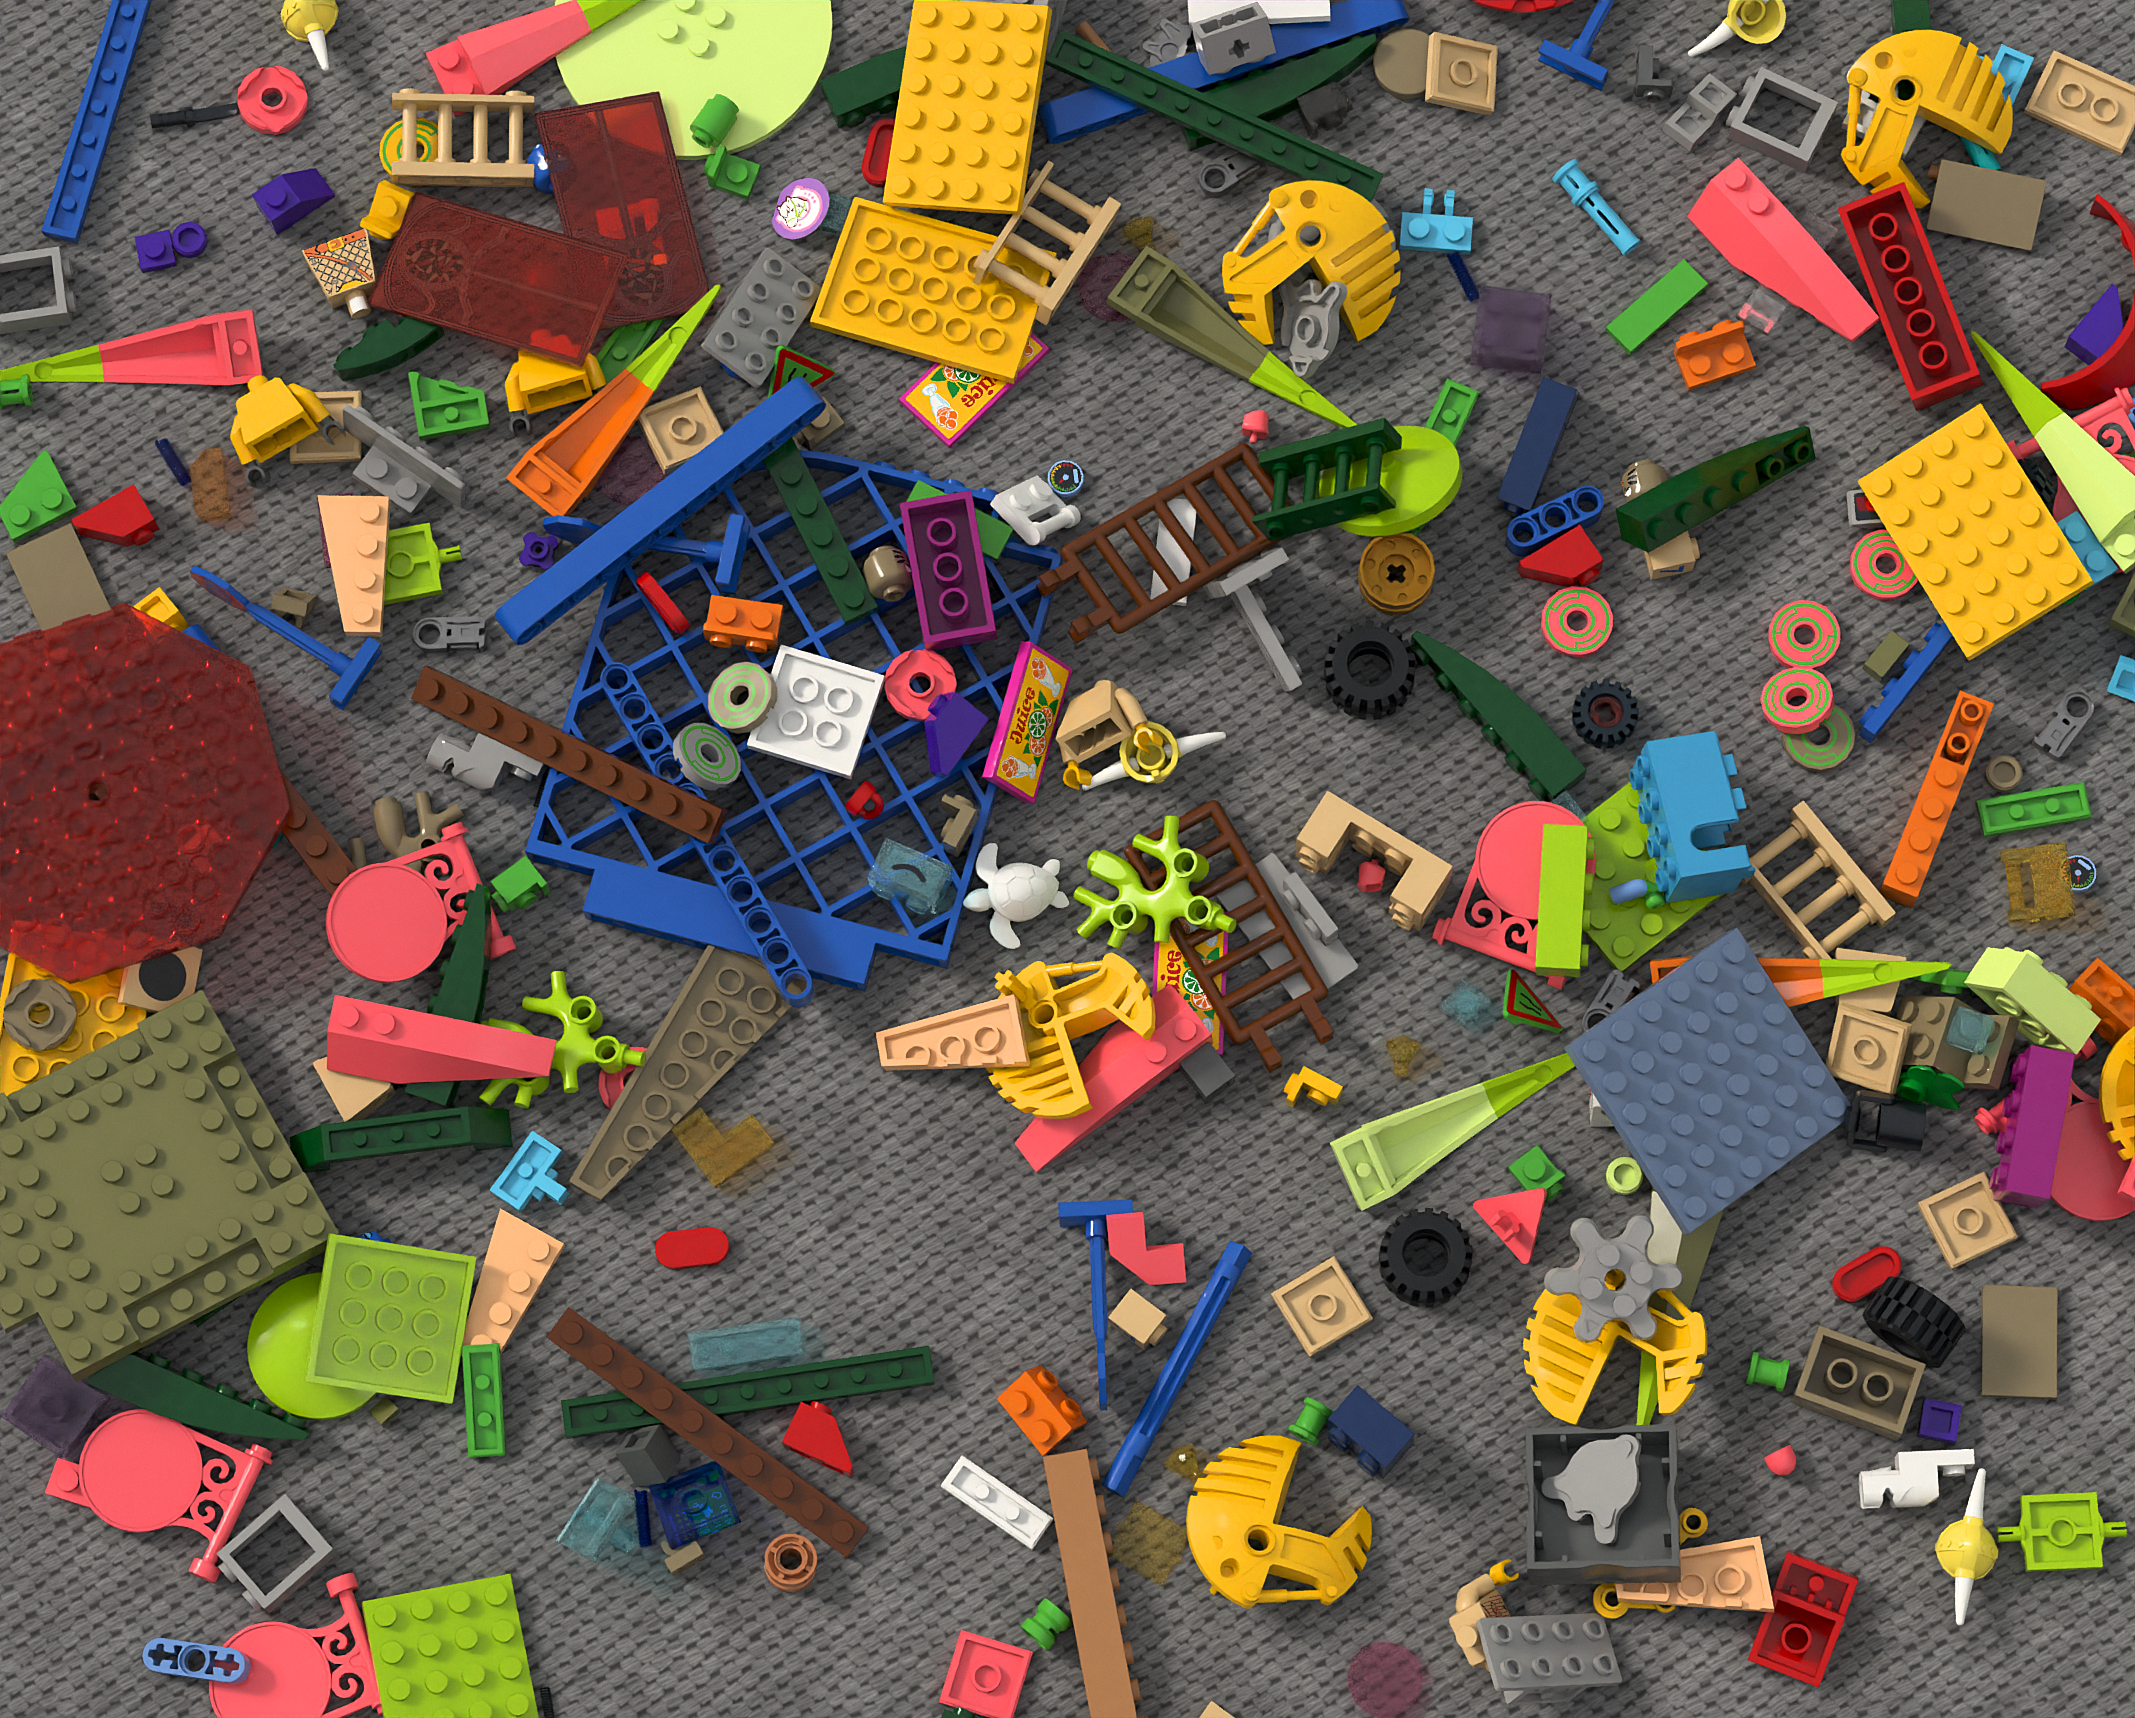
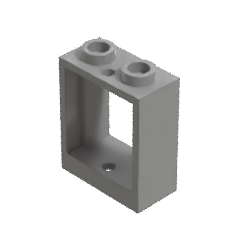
M1761 67L1756 78L1748 77L1741 92V95L1745 97L1741 107L1734 105L1726 121V125L1730 126L1728 138L1805 173L1835 115L1838 102ZM1763 87L1817 111L1799 148L1745 124Z
M59 246L0 255V272L53 265L57 306L0 314V334L73 323L72 312L78 310L74 290L69 291L68 279L74 278L73 267L70 257L65 258Z
M284 1494L216 1554L223 1561L218 1567L232 1583L239 1579L247 1590L242 1595L256 1611L263 1607L270 1614L338 1553L290 1498ZM283 1514L313 1548L315 1553L265 1595L233 1557Z

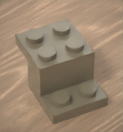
M1902 997L1896 1019L1912 1025L1901 1070H1908L1910 1067L1919 1065L1928 1066L1935 1073H1946L1957 1077L1964 1083V1088L1999 1090L2019 1026V1020L2011 1015L1982 1014L1955 997Z

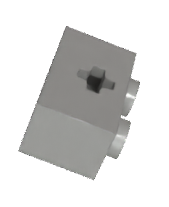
M1258 2L1191 24L1199 60L1209 75L1224 74L1232 70L1233 67L1248 62H1259L1266 56L1276 53L1268 17Z

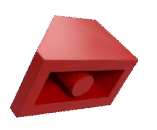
M134 484L71 519L80 536L126 547L133 544L136 546L143 545L153 539L155 536L154 532L160 530Z
M1579 525L1519 561L1518 573L1523 578L1565 587L1575 586L1579 583L1582 586H1586L1600 576L1599 571L1602 570L1603 558Z
M812 1401L810 1406L801 1402L782 1441L784 1448L852 1478L854 1469L836 1419L831 1416L832 1410L815 1401Z

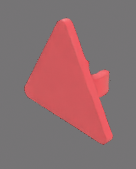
M1541 1187L1475 1201L1473 1208L1520 1262L1527 1264L1531 1261L1547 1196L1546 1189Z

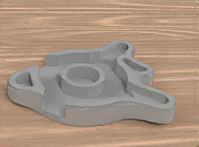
M1286 278L1279 285V292L1284 306V315L1281 323V341L1283 346H1289L1292 356L1289 358L1292 362L1294 373L1298 377L1309 378L1314 375L1318 367L1330 357L1335 349L1340 329L1339 310L1347 296V287L1343 282L1334 281L1321 293V282L1319 280L1309 279L1300 285L1297 280Z
M1625 1434L1612 1440H1596L1587 1443L1573 1455L1562 1473L1543 1481L1541 1485L1543 1494L1551 1499L1563 1500L1569 1518L1574 1521H1582L1587 1515L1591 1514L1596 1539L1603 1544H1613L1618 1537L1619 1518L1623 1511L1633 1503L1640 1490L1641 1482H1639L1638 1466H1640L1641 1444L1639 1440L1634 1436Z

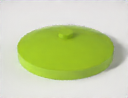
M1395 426V430L1402 436V446L1399 450L1383 454L1380 485L1396 501V508L1335 525L1356 535L1376 537L1403 533L1435 518L1452 502L1462 482V465L1453 443L1447 437L1432 429L1419 426ZM1368 458L1351 463L1349 490L1365 486ZM1336 467L1323 471L1319 484L1320 498L1334 494Z
M322 1272L296 1277L274 1290L256 1312L251 1323L247 1342L250 1369L262 1392L272 1403L285 1412L309 1420H331L347 1416L363 1408L378 1394V1392L304 1381Z

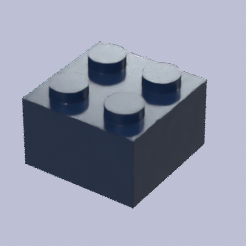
M1358 1385L1328 1418L1327 1431L1330 1434L1328 1437L1329 1441L1343 1453L1348 1449L1352 1451L1359 1459L1356 1462L1357 1465L1371 1477L1379 1474L1384 1479L1413 1445L1415 1433Z

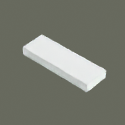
M1175 498L1169 501L1167 505L1191 539L1194 540L1197 512L1187 499ZM1159 519L1156 548L1179 581L1183 582L1190 576L1191 562ZM1155 570L1153 571L1151 600L1168 590ZM1187 596L1172 605L1186 606Z
M964 1456L960 1457L941 1484V1488L1032 1551L1054 1521L1051 1516Z

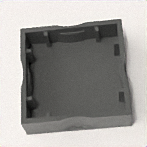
M1676 1424L1624 1425L1601 1430L1582 1427L1525 1428L1526 1481L1528 1488V1516L1526 1518L1527 1572L1529 1585L1681 1582L1678 1439ZM1627 1434L1636 1437L1641 1444L1640 1466H1638L1641 1486L1633 1503L1623 1511L1619 1518L1617 1540L1613 1544L1607 1545L1600 1543L1596 1539L1591 1514L1587 1515L1582 1521L1570 1519L1564 1501L1546 1497L1542 1492L1541 1485L1545 1479L1562 1473L1573 1455L1587 1443L1596 1440H1612Z

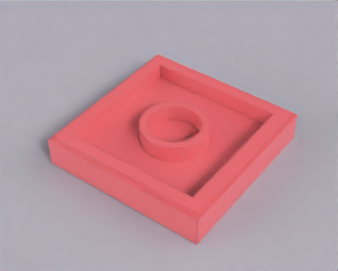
M961 1630L939 1703L953 1708L960 1707L986 1718H1014L1033 1652Z

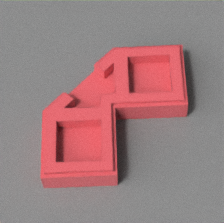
M1143 1212L1106 1215L1109 1253L1112 1257L1148 1285L1186 1282L1183 1243L1146 1246Z

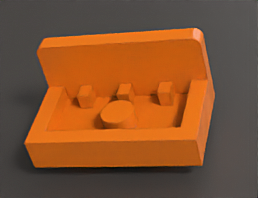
M1042 1365L1025 1371L996 1399L1040 1454L1044 1456L1058 1446L1070 1433L1081 1428L1087 1421L1082 1415L1080 1406L1073 1399L1068 1398L1058 1386L1059 1383L1056 1376Z

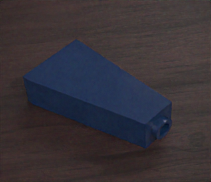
M1543 377L1497 495V499L1504 502L1502 509L1517 515H1522L1524 510H1533L1580 396L1577 389Z

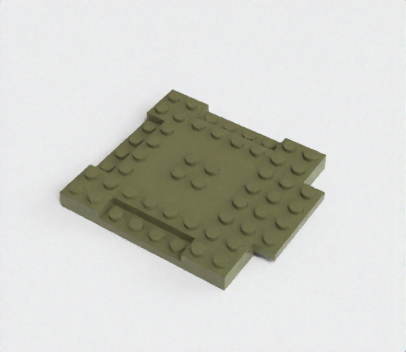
M203 990L138 1022V1029L8 1096L4 1092L0 1094V1324L7 1334L40 1317L75 1383L326 1251L328 1234L339 1235L305 1172L302 1171L239 1059L234 1045Z

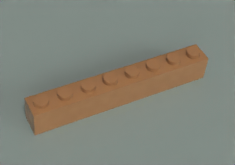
M1087 1449L1043 1457L1090 1717L1145 1718L1144 1715L1137 1716L1134 1702L1141 1701L1137 1678H1129L1127 1665L1134 1664L1130 1641L1123 1642L1120 1628L1127 1627L1124 1605H1116L1113 1591L1121 1589L1117 1568L1109 1569L1107 1554L1114 1552L1110 1531L1102 1532L1100 1517H1105L1107 1514L1103 1494L1095 1495L1093 1481L1100 1480L1096 1457L1089 1459Z

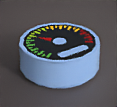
M1063 460L1057 462L1048 472V485L1059 497L1069 498L1075 496L1083 486L1082 470L1072 461Z
M2074 855L2068 857L2062 863L2058 878L2066 890L2072 893L2085 892L2093 885L2096 879V868L2090 859Z

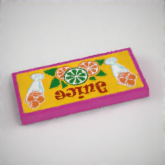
M1031 333L1014 384L936 362L899 398V402L950 449L1050 352L1049 348Z
M1021 641L982 777L1017 799L1034 804L1073 669L1032 642Z
M1177 917L1187 934L1200 928L1190 923L1184 917ZM1223 931L1195 947L1204 965L1228 954V932ZM1169 933V943L1155 942L1152 996L1171 984L1212 1034L1214 1043L1211 1045L1223 1057L1224 1027ZM1227 970L1213 978L1223 997L1226 995Z

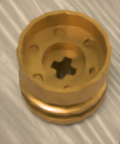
M1403 532L1388 536H1378L1368 544L1361 556L1358 582L1362 596L1370 606L1381 613L1395 616L1414 611L1422 606L1430 595L1435 574L1433 555L1427 545L1413 534ZM1392 570L1397 573L1401 570L1403 572V582L1400 583L1397 580L1392 583L1389 582V571Z

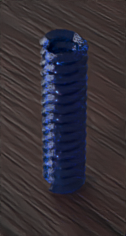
M1457 251L1451 255L1447 254L1448 261H1450L1451 267L1455 270L1454 273L1458 276L1457 279L1461 282L1460 285H1462L1468 300L1472 302L1475 299H1479L1481 297L1480 292H1478L1469 270L1465 267L1466 264L1462 261L1463 258H1461L1462 255H1459L1460 252Z
M164 438L159 442L156 440L155 445L158 451H160V454L164 457L163 459L171 468V471H173L172 473L176 480H178V483L181 486L192 483L193 479L185 470L186 467L178 458L179 456H177V453L169 444L168 439Z
M635 1489L633 1492L635 1493L637 1536L639 1537L638 1544L642 1548L653 1544L651 1542L652 1535H650L652 1532L650 1531L651 1524H649L651 1522L649 1520L650 1513H648L650 1511L648 1509L649 1502H647L649 1499L647 1498L648 1491H637Z

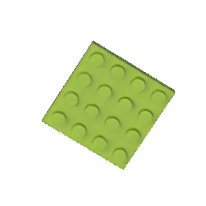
M1630 782L1581 820L1585 826H1588L1591 837L1595 838L1596 871L1593 879L1592 895H1586L1584 909H1591L1590 931L1583 932L1613 968L1622 973L1723 895L1666 903L1665 900V904L1657 909L1648 908L1645 904V899L1635 898L1618 905L1614 904L1610 895V888L1634 879L1656 883L1655 872L1658 870L1655 857L1651 858L1647 850V837L1649 834L1646 824H1642L1639 818L1638 804L1640 798L1638 790H1633Z
M329 1233L304 1381L453 1404L477 1257Z
M511 1574L362 1602L383 1718H539Z

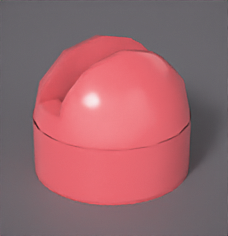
M1791 1445L1764 1458L1770 1471L1780 1476L1789 1475L1795 1469L1797 1459Z

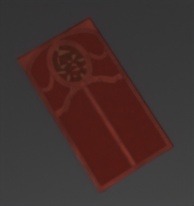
M650 92L535 113L534 117L564 237L629 256L598 331L680 316L687 313L710 290L660 92ZM567 246L580 301L600 306L619 261ZM583 310L589 333L597 314Z
M416 191L367 303L369 306L582 369L625 265L628 262L629 254Z

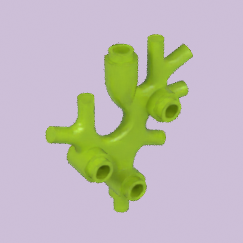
M1165 816L1163 837L1159 841H1154L1141 834H1137L1133 839V847L1158 858L1166 867L1167 876L1165 883L1158 890L1149 891L1145 889L1134 867L1120 856L1107 850H1095L1092 852L1087 861V869L1091 871L1092 876L1117 887L1119 896L1116 900L1110 901L1081 886L1075 890L1074 900L1089 906L1092 910L1090 916L1076 929L1084 939H1088L1101 925L1110 921L1114 929L1107 944L1120 950L1128 933L1136 935L1145 930L1148 924V915L1153 918L1155 923L1154 942L1169 943L1170 924L1177 917H1184L1190 923L1205 930H1216L1219 928L1228 933L1234 931L1237 924L1236 920L1224 915V909L1218 903L1203 896L1194 897L1189 890L1190 882H1200L1207 876L1209 863L1203 855L1187 848L1181 849L1178 843L1179 817Z
M554 971L550 974L552 994L549 998L524 997L522 1002L523 1010L553 1015L563 1022L564 1034L556 1044L551 1069H556L561 1073L565 1093H574L579 1090L577 1070L583 1064L598 1063L607 1073H617L625 1068L627 1064L641 1067L644 1065L646 1059L645 1052L630 1050L628 1044L619 1043L612 1036H602L597 1040L591 1038L589 1033H593L601 1027L603 1014L590 997L578 996L572 999L568 995L564 971ZM490 1018L489 1021L484 1020L481 1023L482 1025L534 1035L524 1026L507 1020ZM550 1078L491 1079L490 1084L479 1098L491 1106L508 1085L516 1084L518 1086V1093L514 1104L520 1108L527 1109L529 1108L532 1095L543 1093L549 1085Z

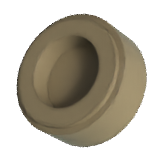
M2008 755L1994 757L1988 763L1985 770V779L1988 785L1993 790L2002 793L2014 790L2019 785L2023 775L2020 763Z

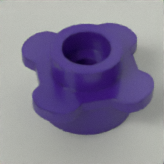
M534 532L527 533L523 537L525 547L523 553L519 555L520 563L526 567L532 565L548 570L554 565L553 557L554 550L558 547L557 539L552 535L540 537ZM537 548L542 549V552L540 554H537L535 552Z

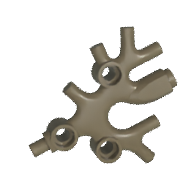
M423 791L414 794L420 833L417 837H409L406 834L402 806L400 803H397V798L386 797L375 801L376 807L373 808L378 837L383 846L396 858L442 842L440 837L441 830L464 816L457 803L439 814H434L431 809L429 792ZM363 838L350 839L351 862L358 870L367 866ZM442 855L429 856L405 866L412 868L425 877L424 871L433 860L445 862L446 857ZM448 890L438 891L441 899H443V896Z

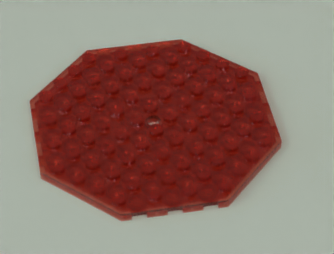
M126 603L111 607L112 610L93 616L88 614L62 622V625L44 631L39 629L13 637L11 641L0 644V948L69 984L219 939L292 813L254 674L250 666ZM96 784L106 785L107 797L99 801H91L89 798L90 789Z

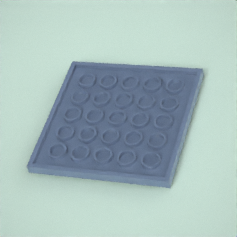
M1738 928L1729 930L1563 1047L1684 1235L1694 1231L1845 1121L1846 1109L1848 1106H1851Z

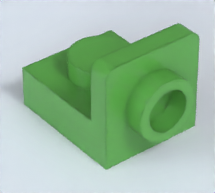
M719 145L715 155L710 154L704 167V174H707L709 187L749 200L761 166L727 154L726 147Z
M1538 1145L1508 1167L1509 1172L1525 1191L1541 1187L1545 1188L1547 1191L1546 1202L1552 1200L1564 1189L1561 1183L1565 1180V1173L1562 1170L1558 1171Z

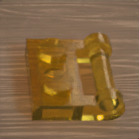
M2065 842L2021 849L2010 848L2000 851L2001 863L2005 864L2010 901V910L2007 911L2009 924L2030 923L2076 915L2068 849ZM2030 861L2035 908L2027 909L2024 904L2020 863Z

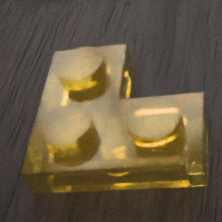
M701 1107L671 1129L672 1133L715 1189L775 1146L774 1142L752 1114L723 1136Z

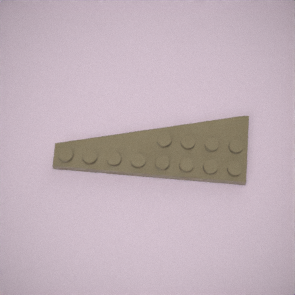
M708 944L645 1051L646 1059L644 1065L635 1068L568 1184L600 1202L792 1007L782 998L761 960L733 951L720 950L718 947ZM801 980L793 981L789 984L787 991L793 995L801 994L805 991L807 984Z

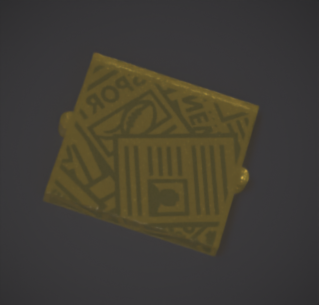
M1136 1500L1123 1523L1117 1524L1118 1532L1112 1540L1114 1553L1107 1555L1162 1586L1174 1564L1181 1561L1180 1554L1188 1542L1187 1529Z

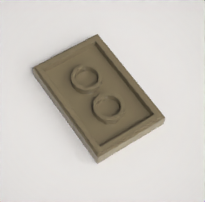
M1941 159L1926 229L2031 251L2047 181Z
M72 523L6 552L49 648L115 619Z
M1982 1285L1981 1397L2057 1399L2058 1287Z

